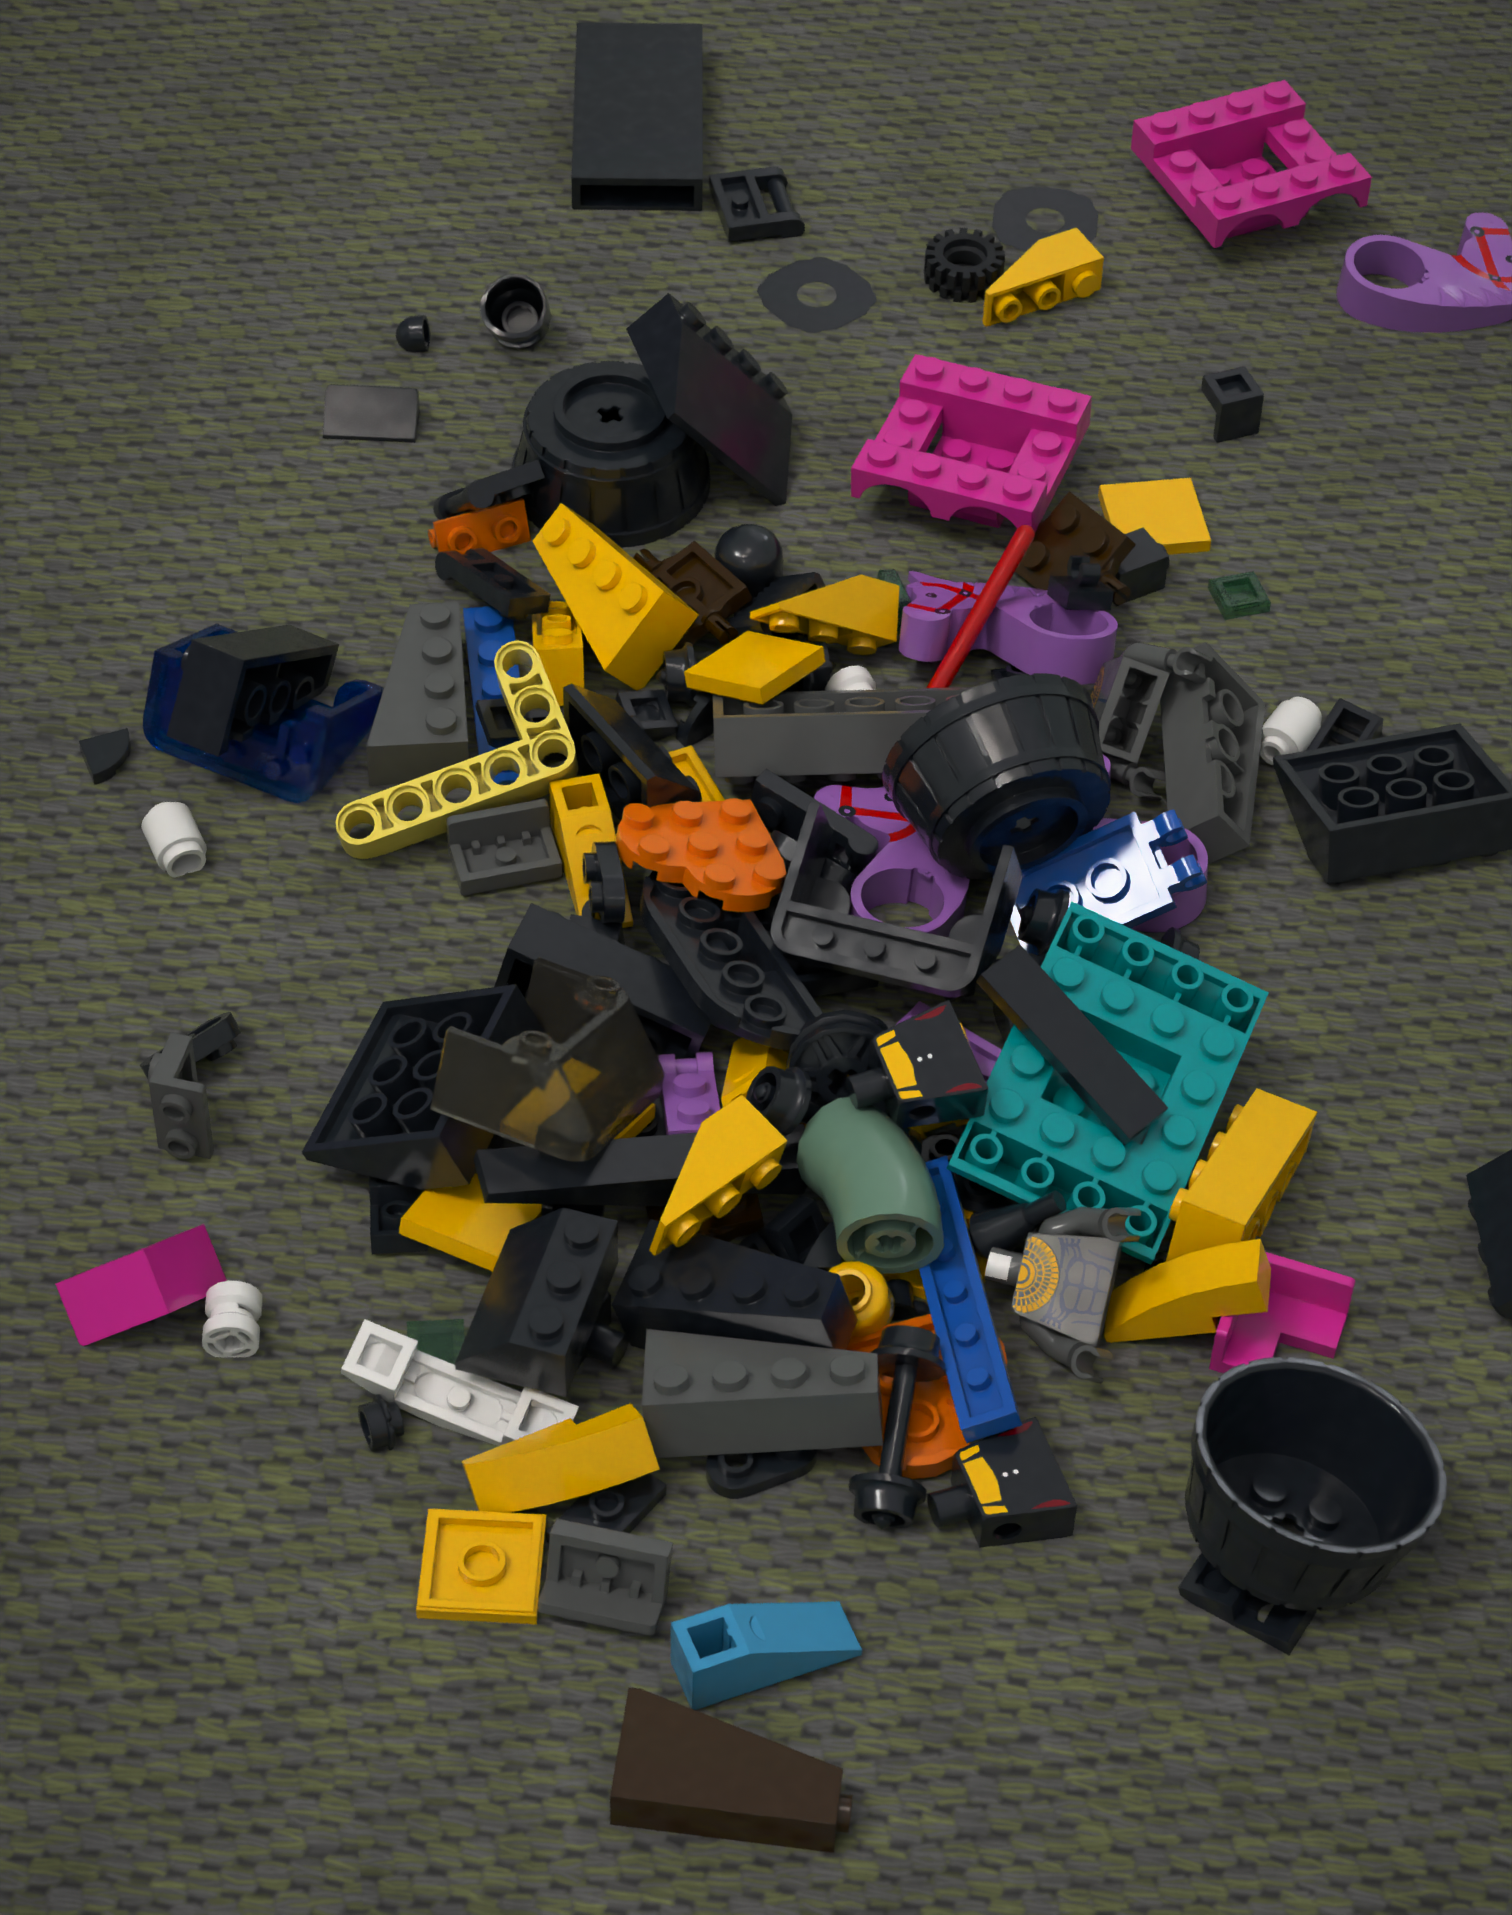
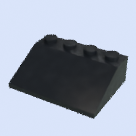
M666 294L627 327L626 330L667 419L775 506L784 505L787 498L792 413L784 398L788 394L786 387L774 373L770 372L765 375L761 371L758 362L747 350L743 349L738 352L734 349L732 341L720 327L715 326L712 329L708 327L704 317L693 304L687 302L685 305H682L671 294Z
M1461 723L1273 757V767L1308 858L1327 884L1334 882L1348 883L1356 878L1382 873L1397 874L1404 869L1426 865H1445L1453 860L1474 856L1488 857L1501 851L1512 850V783Z
M517 984L382 1002L302 1151L306 1160L422 1190L469 1185L476 1172L473 1158L477 1150L488 1148L545 1033Z

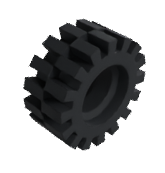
M960 228L959 234H955L953 229L945 230V237L938 233L933 237V241L929 240L925 250L924 281L925 284H929V290L933 293L940 290L939 297L945 300L949 295L954 296L953 302L961 303V297H968L969 303L976 302L978 295L983 300L985 299V291L1004 274L1005 251H1002L1003 246L1000 242L994 243V236L988 234L983 238V231L975 229L973 234H968V228ZM955 264H969V265H973V266H971V267H962V266H957V265H955Z

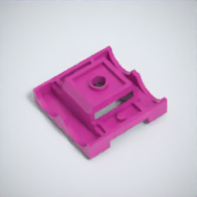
M1285 80L1271 82L1260 87L1234 92L1230 95L1196 102L1189 106L1159 112L1134 120L1131 141L1132 151L1214 248L1222 246L1227 236L1231 238L1280 224L1283 229L1299 225L1301 218L1306 216L1315 203L1334 194L1351 195L1359 208L1367 206L1372 180L1371 175L1350 152L1337 155L1305 120L1306 103ZM1264 142L1288 168L1287 170L1276 172L1263 157Z
M915 354L900 380L899 398L876 439H867L851 467V497L860 499L866 489L875 485H893L908 490L909 504L930 510L931 517L949 521L954 516L996 528L1000 527L1006 517L1016 528L1021 525H1029L1036 532L1038 524L1041 522L1090 425L1092 396L1073 392L1069 389H1060L1031 382L1023 378H1014L976 367L951 363L935 357ZM943 421L942 437L933 453H926Z

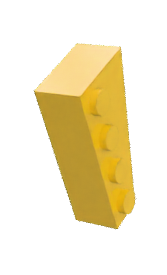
M560 503L532 542L604 671L638 691L647 685L662 665L663 652L674 649L699 614L599 528Z
M1256 1088L1245 1106L1236 1104L1228 1120L1225 1133L1218 1131L1209 1149L1207 1161L1200 1159L1197 1162L1189 1181L1188 1190L1181 1187L1174 1198L1169 1212V1219L1176 1221L1166 1261L1214 1246L1254 1240L1256 1236L1261 1237L1270 1220L1276 1202H1280L1307 1151L1317 1111Z

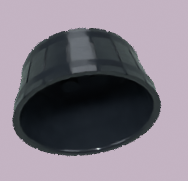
M601 361V363L590 362L573 366L572 369H565L550 377V380H546L536 390L528 403L524 413L521 438L513 457L512 468L539 460L545 478L529 484L532 493L517 498L524 499L527 519L532 521L538 528H543L546 521L562 503L599 528L618 546L629 548L649 544L676 533L685 527L686 524H689L699 514L703 504L706 503L710 491V469L706 451L700 444L667 419L643 365L631 362L628 364L623 361Z
M1048 673L1022 674L997 679L994 682L990 681L975 686L956 697L953 696L927 712L924 717L919 718L902 734L901 739L897 740L885 760L887 764H884L882 780L887 794L892 799L897 811L907 819L929 848L933 859L949 873L961 878L966 877L967 879L974 880L993 879L1003 845L1014 847L1021 870L1049 860L1065 850L1078 837L1093 831V828L1103 819L1107 811L1106 808H1108L1110 803L1111 780L1105 768L1099 738V721L1091 696L1085 687H1082L1075 680L1065 676L1061 678L1060 675Z
M1273 1357L1249 1361L1247 1365L1243 1363L1219 1376L1218 1381L1215 1380L1208 1387L1200 1401L1191 1436L1192 1459L1190 1476L1185 1490V1508L1190 1531L1195 1542L1199 1543V1549L1215 1569L1218 1568L1220 1573L1231 1583L1244 1591L1245 1589L1248 1590L1251 1595L1278 1606L1282 1604L1286 1608L1304 1611H1314L1315 1609L1326 1611L1346 1607L1348 1603L1351 1605L1370 1595L1380 1587L1388 1577L1391 1569L1420 1544L1431 1526L1438 1519L1444 1506L1442 1503L1445 1501L1447 1491L1446 1472H1443L1445 1467L1441 1454L1433 1438H1429L1430 1433L1407 1407L1404 1408L1401 1405L1402 1402L1372 1381H1366L1364 1377L1332 1364L1325 1365L1324 1362L1306 1358L1287 1357V1359H1282V1357ZM1285 1517L1291 1518L1295 1521V1528L1303 1532V1536L1275 1524L1272 1520L1282 1522Z

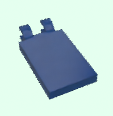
M1175 810L1166 811L1143 824L1136 812H1132L1078 837L1065 850L1049 860L1021 870L1023 878L1010 919L1017 937L1021 920L1018 910L1025 907L1030 895L1036 888L1056 893L1061 888L1068 890L1070 896L1069 905L1072 901L1128 928L1138 926L1177 908L1172 896L1173 893L1197 889L1205 885L1207 880L1193 854L1185 856L1169 866L1160 847L1173 846L1188 838L1182 821L1178 818ZM1019 940L1020 945L1028 953L1038 955L1035 946Z

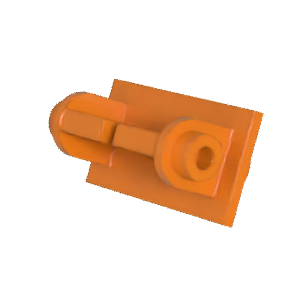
M523 498L433 522L434 528L428 530L430 544L432 548H438V553L454 550L462 555L468 549L484 548L492 552L531 541Z

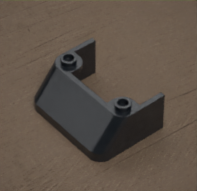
M810 801L771 924V936L779 952L790 960L945 997H960L970 992L976 986L979 976L996 960L1003 946L1023 878L1014 847L1003 845L983 915H969L960 919L952 927L949 937H943L850 915L852 904L846 889L835 881L819 878L833 831L821 804Z

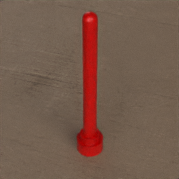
M1021 525L1015 531L927 688H949L1031 545L1035 537L1034 529L1031 526Z

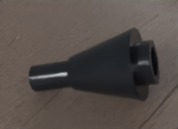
M1054 1190L1029 1204L1020 1203L974 1212L970 1217L969 1232L975 1253L988 1260L992 1247L1013 1251L1027 1238L1028 1233L1038 1228L1039 1224L1045 1221V1219L1066 1210L1064 1197L1059 1191Z

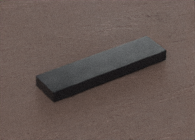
M1018 945L979 976L976 981L978 985L1124 1146L1159 1119L1168 1109L1165 1103L1021 945Z

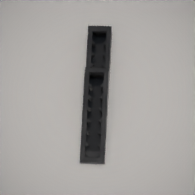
M799 1124L792 1133L785 1136L788 1141L779 1161L782 1169L777 1177L763 1189L758 1190L753 1186L745 1192L746 1194H804L807 1185L801 1179L797 1165L798 1145L805 1129L804 1124ZM697 1132L477 1150L473 1160L485 1203L666 1206Z

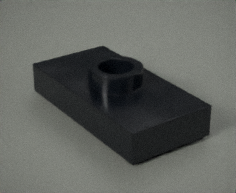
M649 1473L625 1483L580 1496L559 1519L631 1533L665 1497L666 1484ZM553 1525L546 1531V1542L548 1543L550 1542V1532Z

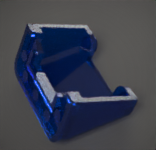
M214 624L154 651L143 715V731L149 743L159 751L294 803L307 801L321 792L370 732L384 687L366 680L355 679L348 681L338 689L333 707L312 699L294 711L285 708L278 721L270 726L260 722L253 727L252 737L242 743L232 739L229 741L228 751L217 757L166 735L183 674L181 670L182 657L190 646L191 640L237 633L238 631Z

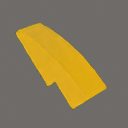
M1261 1238L1222 1244L1185 1254L1158 1264L1114 1289L1105 1322L1104 1338L1106 1342L1114 1343L1216 1333L1218 1318L1221 1316L1268 1312L1271 1267Z
M631 1403L579 1424H575L569 1418L461 1461L478 1511L507 1513L545 1506L587 1495L660 1469L643 1416Z

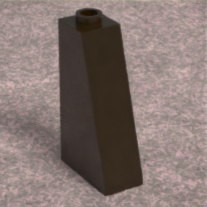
M632 1687L628 1689L610 1793V1825L834 1853L836 1832L849 1833L853 1795L841 1793L842 1768L646 1690Z

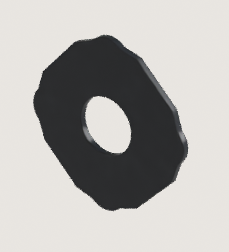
M1030 186L1021 189H1011L1002 195L994 206L992 228L1001 243L1027 251L1039 239L1073 228H1078L1091 242L1097 235L1099 213L1093 206L1092 200L1084 195H1079L1066 189ZM1049 208L1061 213L1065 223L1057 231L1041 232L1032 229L1027 224L1026 216L1032 210Z
M815 257L793 262L769 274L757 289L764 307L785 324L808 333L838 329L866 315L870 307L877 300L869 282L846 264L835 262L825 257ZM821 282L833 287L837 297L828 306L811 307L803 304L798 299L797 291L807 283Z

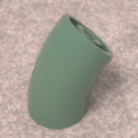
M850 1097L837 1098L821 1107L809 1120L799 1140L797 1165L801 1179L811 1191L823 1199L828 1207L834 1223L839 1255L846 1262L860 1261L871 1265L881 1274L905 1273L923 1268L937 1259L944 1248L940 1205L934 1182L925 1161L907 1135L886 1113L874 1105L856 1109Z

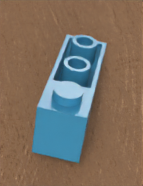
M839 1601L726 1604L671 1622L670 1662L690 1708L693 1710H698L862 1655L860 1644Z

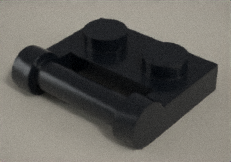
M765 167L709 175V190L728 242L781 235L782 238L803 235L805 225L801 215L794 211L786 190L787 178L781 168ZM759 190L770 194L776 213L768 214Z
M539 460L476 480L464 488L438 497L433 506L436 518L439 520L461 515L470 509L474 511L482 510L532 493L529 484L545 478Z

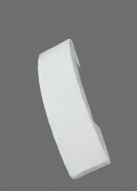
M365 1319L341 1368V1374L374 1395L380 1394L385 1401L389 1403L396 1402L398 1407L437 1426L497 1446L569 1418L574 1421L579 1409L577 1405L540 1390L524 1387L523 1391L520 1392L483 1376L456 1370L455 1365L417 1350V1340Z

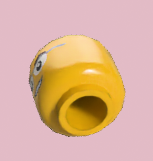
M849 1261L836 1265L828 1271L840 1276L858 1319L852 1336H866L890 1324L894 1315V1297L883 1275L873 1266L860 1261Z

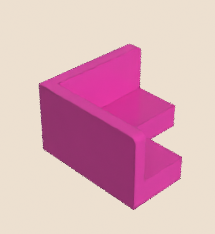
M202 1224L77 1274L55 1285L79 1344L86 1346L206 1297V1293L211 1286L227 1280L206 1227Z
M1266 1252L1271 1267L1268 1312L1221 1316L1215 1334L1209 1369L1225 1373L1229 1369L1243 1363L1247 1365L1249 1361L1273 1358L1278 1343L1334 1359L1348 1317L1355 1279Z

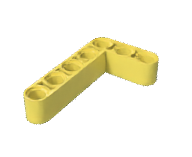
M519 640L508 642L497 651L494 660L499 688L520 740L345 805L337 814L335 823L342 847L347 854L358 859H369L394 852L447 832L446 819L449 816L532 801L549 794V781L577 777L578 763L573 739L540 656L532 645ZM524 664L531 668L527 675L520 678H514L506 674L512 666ZM540 708L549 712L546 719L541 722L533 723L524 719L526 713L532 709ZM550 753H561L567 757L566 761L559 767H546L541 763L544 757ZM510 770L519 774L516 781L510 785H499L493 781L496 775L502 771ZM456 788H464L471 792L469 797L461 803H451L445 799L447 794ZM413 805L422 809V813L414 820L403 821L397 818L398 813L406 806ZM367 823L374 826L371 834L365 838L355 839L349 836L352 828L358 824Z

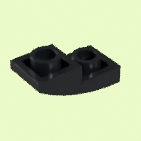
M369 1176L372 1254L428 1251L427 1245L399 1234L402 1216L424 1190Z

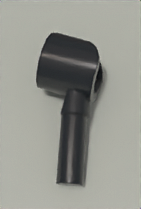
M903 1279L887 1281L894 1297V1315L892 1320H908L914 1316L920 1317L931 1314L929 1306L925 1301L914 1300L913 1288L910 1282Z

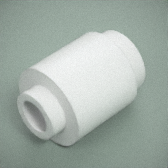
M1293 697L1280 703L1263 724L1260 747L1261 757L1267 763L1273 765L1274 756L1306 751L1321 728L1322 714L1319 708L1312 701L1304 697Z
M162 802L155 805L144 817L141 827L158 866L163 871H167L168 875L173 878L201 870L206 862L205 854L207 847L188 806L180 802Z

